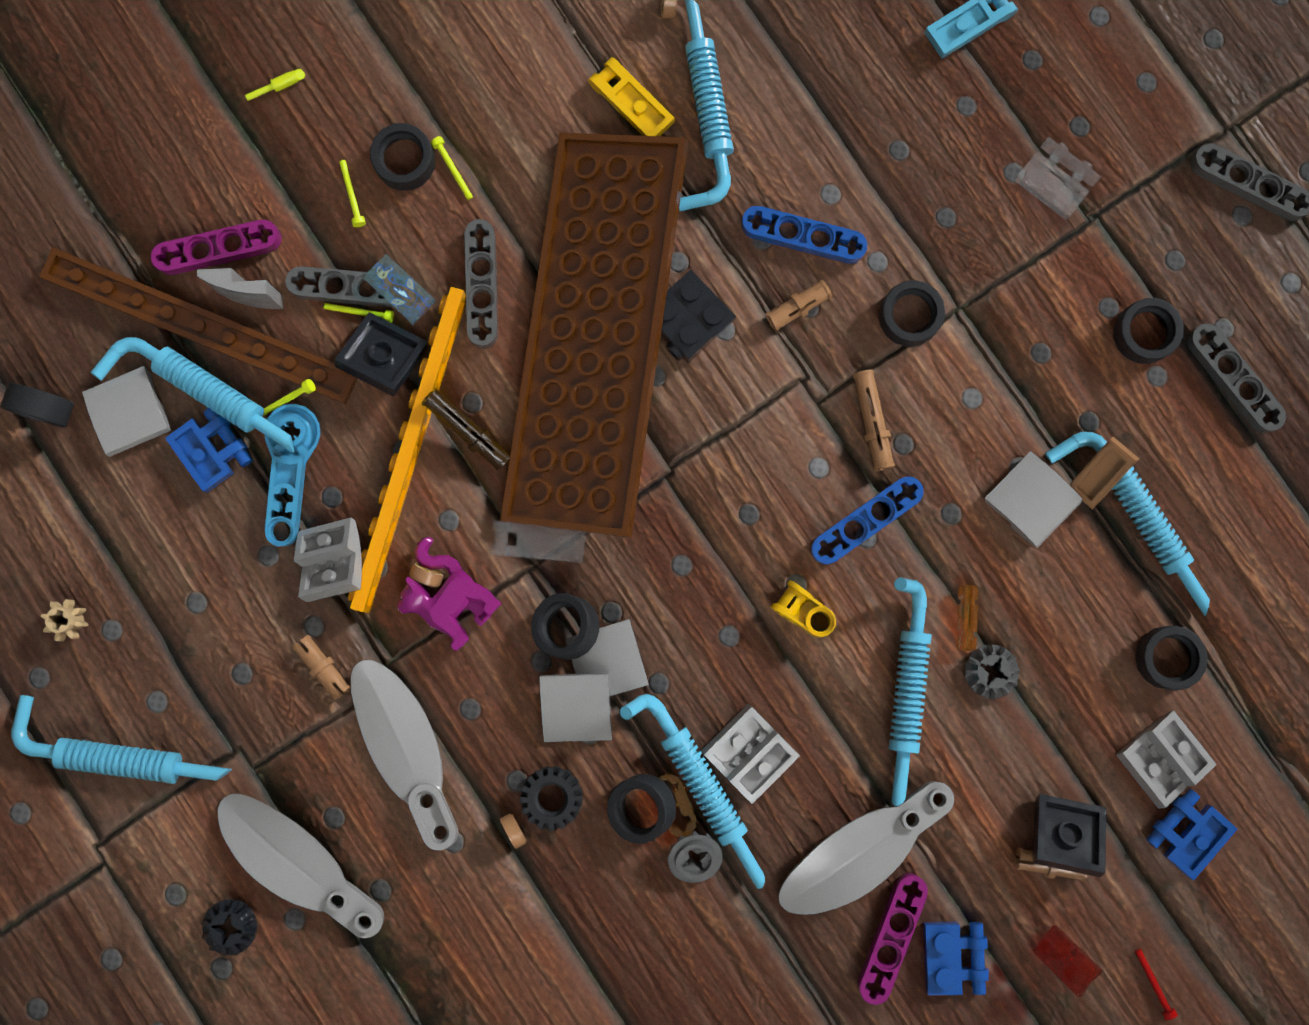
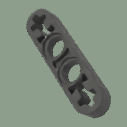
M1212 143L1205 144L1191 156L1190 165L1195 174L1286 220L1298 221L1309 214V191ZM1206 154L1211 156L1210 162L1212 164L1209 167L1204 165L1205 159L1203 157ZM1226 162L1227 165L1224 166L1220 173H1218V171L1222 168L1220 165ZM1237 167L1243 171L1245 175L1243 183H1236L1230 178L1229 172L1231 168ZM1261 182H1267L1274 188L1272 198L1261 195L1259 191ZM1281 196H1282V199H1284V200L1281 201L1280 203H1278L1277 201H1278V200L1281 198ZM1295 198L1299 200L1298 206L1300 209L1297 211L1293 209L1294 203L1291 202Z
M477 219L470 222L465 228L467 334L474 346L486 349L493 346L498 340L496 236L489 222ZM478 229H483L485 234L489 235L483 238L485 252H478L477 240L475 237H472V235L478 233ZM486 260L489 262L490 271L488 274L477 276L472 272V266L476 261ZM479 292H486L491 296V303L488 307L479 309L473 305L474 296ZM492 314V318L485 317V326L488 331L492 332L486 335L485 340L480 341L479 336L474 334V332L480 331V320L478 317L473 319V315L484 317Z
M300 266L291 269L285 279L288 290L295 297L304 300L406 308L405 306L395 307L391 305V301L394 298L388 292H385L386 298L382 299L384 290L379 289V287L383 286V282L378 279L376 273ZM304 275L309 282L318 283L320 292L317 293L318 289L314 285H304L303 289L300 290L294 283L295 281H300ZM394 275L396 284L406 286L407 277L398 275L401 278L399 279L397 275ZM332 278H341L344 283L343 289L337 294H330L326 290L327 282ZM369 280L375 282L378 286H376L377 289L374 295L363 297L359 294V287L363 282Z
M1209 323L1202 324L1191 330L1187 337L1188 348L1250 425L1261 433H1269L1281 428L1286 420L1284 408L1224 334L1215 325ZM1208 334L1210 337L1207 341L1208 344L1202 346L1199 340L1202 338L1201 336ZM1217 348L1222 350L1211 358L1208 355ZM1220 357H1227L1232 361L1233 370L1230 374H1224L1219 370L1218 360ZM1242 383H1248L1253 387L1254 396L1251 400H1245L1240 396L1239 387ZM1261 399L1264 402L1258 405V408L1252 409L1250 407L1251 405L1260 402ZM1270 411L1273 414L1270 418L1271 422L1265 424L1262 419L1265 417V413Z

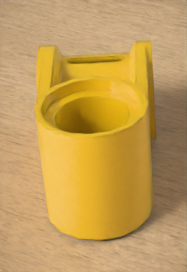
M789 580L787 582L788 588L777 603H772L770 608L812 637L821 638L829 635L836 626L834 613L816 600L803 587ZM796 596V597H797L796 600H795L794 603L791 605V607L788 609V608H787L788 604L791 602V600L793 599V597ZM815 613H822L828 619V627L823 632L814 630L810 624V619Z

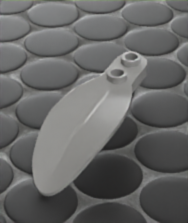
M362 660L355 665L351 673V694L358 724L371 758L391 790L409 805L424 843L433 850L448 849L457 840L458 827L442 792V760L431 724L418 700L395 673L376 661ZM427 794L433 798V804L429 808L425 807L422 803L423 797ZM439 826H444L447 830V835L444 839H440L436 835V830Z
M927 782L907 796L901 805L871 811L833 832L809 852L789 873L779 891L780 905L788 912L794 914H818L847 905L872 891L887 879L904 861L912 849L917 836L952 809L954 804L952 790L941 782ZM940 793L942 802L936 806L933 802V797L935 794ZM913 813L915 815V822L909 826L906 823V817L908 814Z
M230 794L222 799L218 807V821L222 836L237 861L256 881L274 894L295 905L327 913L358 937L369 938L379 932L384 922L382 907L352 883L346 881L338 863L311 834L287 816L255 798L242 794ZM340 895L344 899V903L336 905L332 897ZM367 916L371 919V924L364 926L360 923L359 918Z

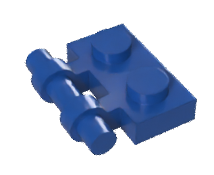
M210 408L206 409L203 413L209 421L205 426L201 427L197 420L192 418L165 437L166 441L205 493H208L234 474L227 462L236 458L241 467H245L253 461L246 451L248 446L243 439H238L229 427L231 423ZM216 434L220 436L226 445L221 451H218L210 440Z
M1189 788L1182 797L1178 796L1171 803L1173 808L1163 820L1158 819L1151 827L1153 831L1145 840L1156 849L1164 840L1168 841L1171 846L1163 856L1186 877L1194 881L1237 831V828L1211 805L1206 804L1200 812L1193 808L1201 797ZM1185 816L1191 823L1179 836L1173 829Z
M923 922L925 987L928 995H963V980L972 981V994H986V981L989 980V969L985 967L984 949H987L988 945L987 937L984 936L982 922L969 923L970 935H960V924L958 922ZM961 949H970L971 967H962Z

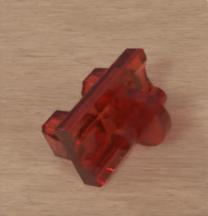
M1056 925L1049 929L1032 950L1077 997H1082L1090 984L1103 972Z

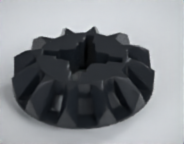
M235 899L222 900L214 904L207 910L201 922L203 931L201 938L206 941L209 950L216 951L221 956L237 955L243 952L252 944L257 933V920L254 912L247 904ZM231 916V925L237 928V930L242 931L231 933L226 940L225 930L217 926L226 923Z

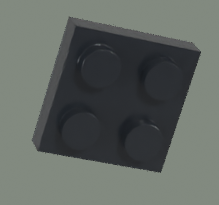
M369 312L334 359V365L336 368L394 397L427 350L428 341Z
M1039 794L1035 798L1033 863L1102 877L1106 873V807Z

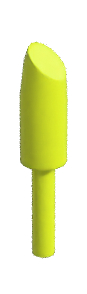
M296 69L271 79V84L246 94V99L250 101L272 90L276 92L281 91L302 80L305 77V73L302 69Z

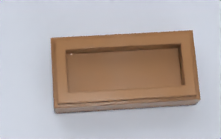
M1112 437L1069 485L1083 499V502L1093 510L1139 458Z

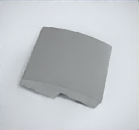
M232 268L197 270V277L217 293L232 301L257 308L284 309L283 296L266 280L245 281Z
M145 366L82 392L93 427L108 457L171 431L164 405L157 398L151 373Z
M1031 451L985 497V503L1010 522L1011 528L1035 548H1038L1083 502V499L1063 478Z
M350 517L298 531L294 562L302 566L298 594L300 599L310 602L361 590V547L356 521Z
M630 619L599 628L596 643L590 651L578 659H571L576 674L609 673L610 696L649 685ZM578 635L566 638L567 646L573 643Z
M609 673L540 676L544 742L612 740Z
M749 704L701 750L702 754L751 804L800 756Z
M1174 710L1169 711L1147 727L1116 754L1158 809L1166 808L1188 786H1195L1217 765Z

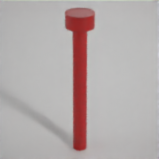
M1141 948L1135 950L1164 1009L1162 1012L1164 1019L1169 1021L1176 1018L1178 1014L1175 1008H1170Z

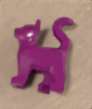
M424 537L415 547L416 560L421 566L430 570L447 569L449 577L434 597L429 596L422 584L407 577L405 579L407 585L400 593L396 607L403 614H419L430 627L448 635L452 639L450 646L457 652L469 640L465 629L457 621L461 613L465 609L472 611L475 614L474 621L479 626H482L502 603L488 589L475 583L453 557L449 555L430 556L428 550L433 543V538Z

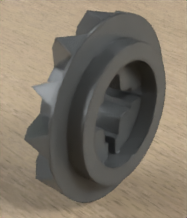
M984 645L974 650L968 657L965 665V677L968 685L976 694L985 698L996 699L1008 695L1018 685L1017 680L1020 669L1018 668L1016 657L1005 647ZM995 662H998L997 670L1001 672V675L1005 676L1004 679L993 677L991 681H988L989 673L980 665L993 666Z
M694 831L691 836L684 837L680 835L679 841L676 844H671L670 853L667 856L668 865L672 874L681 881L689 883L702 882L712 877L720 868L722 851L718 841L713 840L708 833L706 835H699ZM689 850L700 855L701 864L693 858H689Z

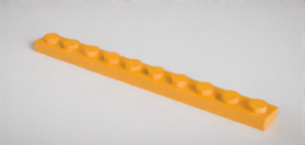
M450 287L448 296L443 295L441 299L439 314L442 316L439 326H434L430 333L429 345L432 348L429 358L424 357L421 362L419 377H422L419 389H414L410 397L409 408L412 409L409 421H404L400 429L399 440H402L399 453L393 454L389 464V472H392L389 485L383 486L379 496V504H382L379 517H374L370 524L369 536H372L369 549H364L361 554V590L349 592L348 600L352 601L350 609L370 613L432 414L421 403L434 388H437L438 391L440 389L466 306L464 290Z

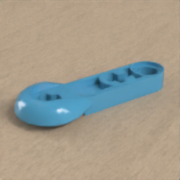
M298 404L283 405L275 409L267 418L269 422L285 431L286 427L291 428L289 425L291 423H294L295 428L300 429L299 436H293L295 438L292 441L294 453L265 435V441L272 457L265 536L272 545L280 547L289 546L297 540L306 462L318 445L321 436L320 424L315 414L307 407ZM285 489H287L289 495L293 496V501L287 502L285 513H292V519L283 516L275 517V511L283 512V502L278 501V494H284ZM279 522H285L290 527V536L284 541L277 540L273 534L274 527Z

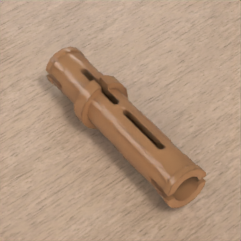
M863 370L854 373L853 378L855 379L867 433L864 436L865 443H869L874 471L894 468L895 463L893 462L889 443L891 433L890 430H886L881 402L875 383L874 370ZM866 391H868L870 395L874 417L871 415ZM874 424L877 427L881 451L879 450Z

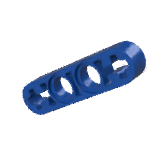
M753 206L745 211L742 218V230L746 236L752 239L839 262L857 263L863 258L867 250V240L860 232L778 210ZM755 215L761 217L763 224L771 225L772 219L777 221L772 235L768 234L769 226L760 225L758 230L752 228V223L747 220H753ZM784 223L794 224L797 228V235L794 238L786 239L780 235L779 227ZM816 231H823L828 235L829 243L824 247H817L812 243L811 235ZM837 235L840 236L838 243L848 245L850 240L856 241L855 246L860 250H856L851 255L848 254V248L842 245H838L836 251L831 249Z
M903 477L818 536L810 547L812 558L822 565H829L839 560L918 504L924 494L921 482L914 477ZM901 484H904L906 487L912 485L915 489L912 493L914 499L911 501L910 498L906 497L899 501L897 505L901 507V510L897 511L895 503L886 494L890 492L891 497L894 498L903 491L900 486ZM883 502L888 506L889 515L886 520L879 521L872 516L871 508L874 503ZM849 521H856L862 527V535L857 540L849 539L844 533L845 524ZM836 530L839 539L847 545V548L843 550L842 545L839 544L831 550L832 558H829L827 555L821 557L818 554V551L821 549L819 543L823 541L825 544H828L835 540L836 537L832 535V532Z

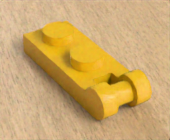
M613 57L604 63L605 68L599 74L594 73L588 79L590 86L598 94L602 95L642 136H661L675 122V117ZM613 78L618 79L619 82L613 88L608 84Z

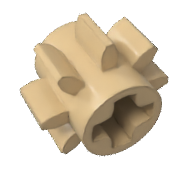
M65 599L63 606L59 602H50L51 610L47 614H41L46 624L43 632H54L55 641H64L67 635L71 639L80 638L77 631L82 627L88 626V623L84 622L83 617L86 608L75 609L74 600ZM62 617L68 619L67 625L66 623L61 622Z

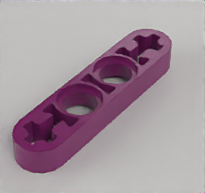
M257 220L162 242L153 248L151 261L162 273L176 275L270 253L280 246L282 235L271 221ZM264 229L273 234L268 236L267 243H263L260 239H253L249 242L245 235L248 233L252 238L261 237L263 234L262 230ZM230 236H239L241 239L240 248L234 252L226 251V239ZM199 243H205L209 247L208 255L203 259H195L192 255L193 248ZM167 252H170L174 256L185 255L188 261L186 262L182 257H175L170 260L171 265L168 266L161 260L166 258Z
M903 874L895 882L859 976L858 990L863 999L869 1004H882L890 996L928 894L927 885L916 874ZM913 881H916L915 886L919 889L918 895L911 894L908 904L914 907L913 911L910 912L904 906L896 905L897 900L905 903L907 893L903 890V886L911 885ZM895 913H904L908 918V924L902 931H894L890 928V918ZM885 945L894 947L896 952L894 960L888 964L881 963L877 958L878 950ZM875 965L881 971L889 972L887 977L883 973L880 974L878 983L882 990L881 992L875 991L873 995H870L866 984L867 982L874 983L877 977V972L871 969Z

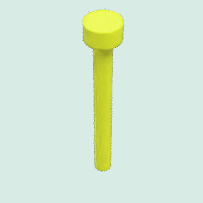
M441 136L434 138L430 142L433 149H438L467 200L472 199L471 192L443 146L445 144Z
M341 160L339 163L354 218L351 219L352 225L356 228L362 227L366 224L365 218L360 216L346 160Z
M329 303L324 304L325 310L367 316L370 312L390 323L394 319V311L385 310V313Z
M310 379L301 383L302 387L265 407L263 416L305 392L307 394L312 393L316 390L315 384Z

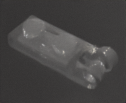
M493 521L492 532H495L494 545H490V555L583 563L586 532ZM509 533L518 534L516 546H507Z

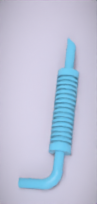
M685 0L692 38L685 45V51L689 64L694 99L696 101L695 105L697 107L700 132H702L701 138L704 145V154L706 158L714 159L717 183L708 192L682 197L680 199V211L713 205L720 202L727 195L731 186L727 156L734 152L714 41L711 38L704 37L699 5L694 0Z
M126 337L115 342L90 372L102 381L121 356L128 352L140 353L152 361V372L243 431L251 432L253 429H257L294 453L291 435L263 418V407L170 347H164L159 351L145 340L137 337Z
M1080 432L1050 449L1045 455L1053 464L1079 447L1089 446L1099 452L1107 441L1096 433ZM1132 467L1112 490L1116 489L1114 492L1115 496L1120 495L1118 500L1119 502L1123 500L1121 505L1123 507L1127 506L1125 511L1127 513L1131 512L1129 514L1130 519L1135 518L1132 522L1134 524L1138 523L1136 528L1138 530L1142 529L1140 534L1146 535L1143 539L1145 541L1149 540L1147 543L1149 547L1153 546L1151 551L1156 552L1154 554L1156 558L1160 557L1158 560L1160 564L1164 563L1162 568L1166 574L1177 573L1203 615L1206 616L1210 599L1188 567L1194 561V558L1189 551H1185L1187 549L1185 545L1181 546L1183 544L1182 540H1177L1179 536L1174 534L1176 532L1175 529H1170L1171 523H1166L1168 521L1167 517H1162L1164 515L1163 511L1159 512L1161 508L1159 505L1155 506L1157 504L1156 500L1151 501L1153 498L1152 494L1148 495L1150 491L1148 488L1144 489L1146 486L1144 483L1140 484L1142 479L1141 477L1136 478L1138 473L1137 471L1133 473L1132 471L1135 468Z
M903 577L897 578L894 586L898 591L911 594L912 616L910 631H901L900 641H903V644H900V648H903V651H899V655H902V658H898V661H901V665L897 666L901 670L900 672L897 671V675H900V678H896L899 685H895V688H898V692L895 691L894 694L898 695V698H894V702H897V705H893V709H896V712H892L895 719L892 718L891 722H894L895 725H891V729H894V732H890V736H893V739L889 740V749L897 751L892 792V804L894 806L901 805L906 799L910 754L920 752V743L917 740H921V736L918 733H922V729L918 728L922 726V722H919V719H923L920 712H924L921 705H925V702H921V700L925 699V695H922V692H926V688H923V685H927L924 678L928 677V675H924L925 671L928 672V668H925V665H929V661H926V658H930V655L926 653L931 649L927 647V644L931 645L932 634L924 633L927 608L925 589L917 580Z
M649 694L637 696L620 709L621 717L626 720L631 719L644 709L649 710L655 716L667 738L661 741L665 751H670L668 753L669 757L673 756L671 761L672 763H677L675 765L676 769L680 768L678 773L679 775H684L681 777L683 781L687 780L685 785L687 787L691 786L689 791L690 793L694 792L692 795L694 799L698 798L696 803L697 805L701 804L699 807L701 811L705 810L703 815L704 817L708 816L706 818L708 823L712 822L710 827L711 829L715 828L713 830L714 834H719L717 839L722 846L731 844L756 888L761 889L765 883L764 873L742 838L748 830L743 821L739 822L740 816H735L737 811L735 809L732 810L734 807L732 803L728 804L730 802L729 798H724L727 794L725 791L721 792L723 790L722 786H717L719 781H714L716 776L715 774H710L712 772L711 768L707 769L709 764L703 762L706 760L704 756L700 757L702 752L700 750L696 751L699 747L697 744L693 746L695 741L694 739H689L691 734L687 727L678 730L666 707L655 696Z
M20 695L13 726L11 727V738L14 746L22 754L52 759L54 768L89 773L95 772L96 774H108L125 778L149 779V781L170 784L176 783L179 776L217 781L232 770L229 768L182 762L181 754L175 752L154 751L153 749L147 750L145 748L140 749L138 747L133 748L93 741H80L63 737L59 738L55 745L36 743L31 741L27 735V726L34 697Z

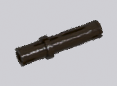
M434 388L424 398L421 404L426 406L467 442L469 450L473 453L477 451L496 470L501 469L510 459V453L505 451L490 437L491 433L486 428L483 430L479 428L460 409L444 397L437 388Z

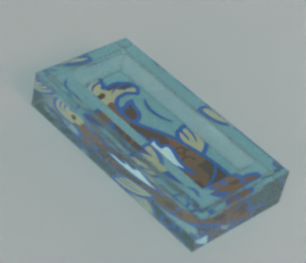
M387 254L363 277L370 286L412 325L435 303V299Z

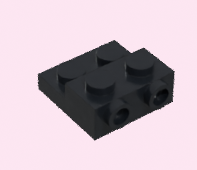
M690 270L669 290L667 289L661 336L667 341L666 348L670 354L678 361L683 358L689 364L736 320V316Z

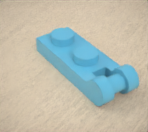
M970 0L928 26L924 34L941 59L997 24L1010 19L1017 13L1018 8L1012 1L1008 2V0ZM993 3L997 10L993 12L988 4Z

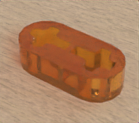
M664 773L658 778L662 781L669 780L671 784L677 783L678 788L674 790L676 807L679 806L683 816L689 815L691 820L686 822V829L681 830L679 826L671 825L668 831L676 837H680V835L687 837L696 827L695 813L681 779L673 773Z

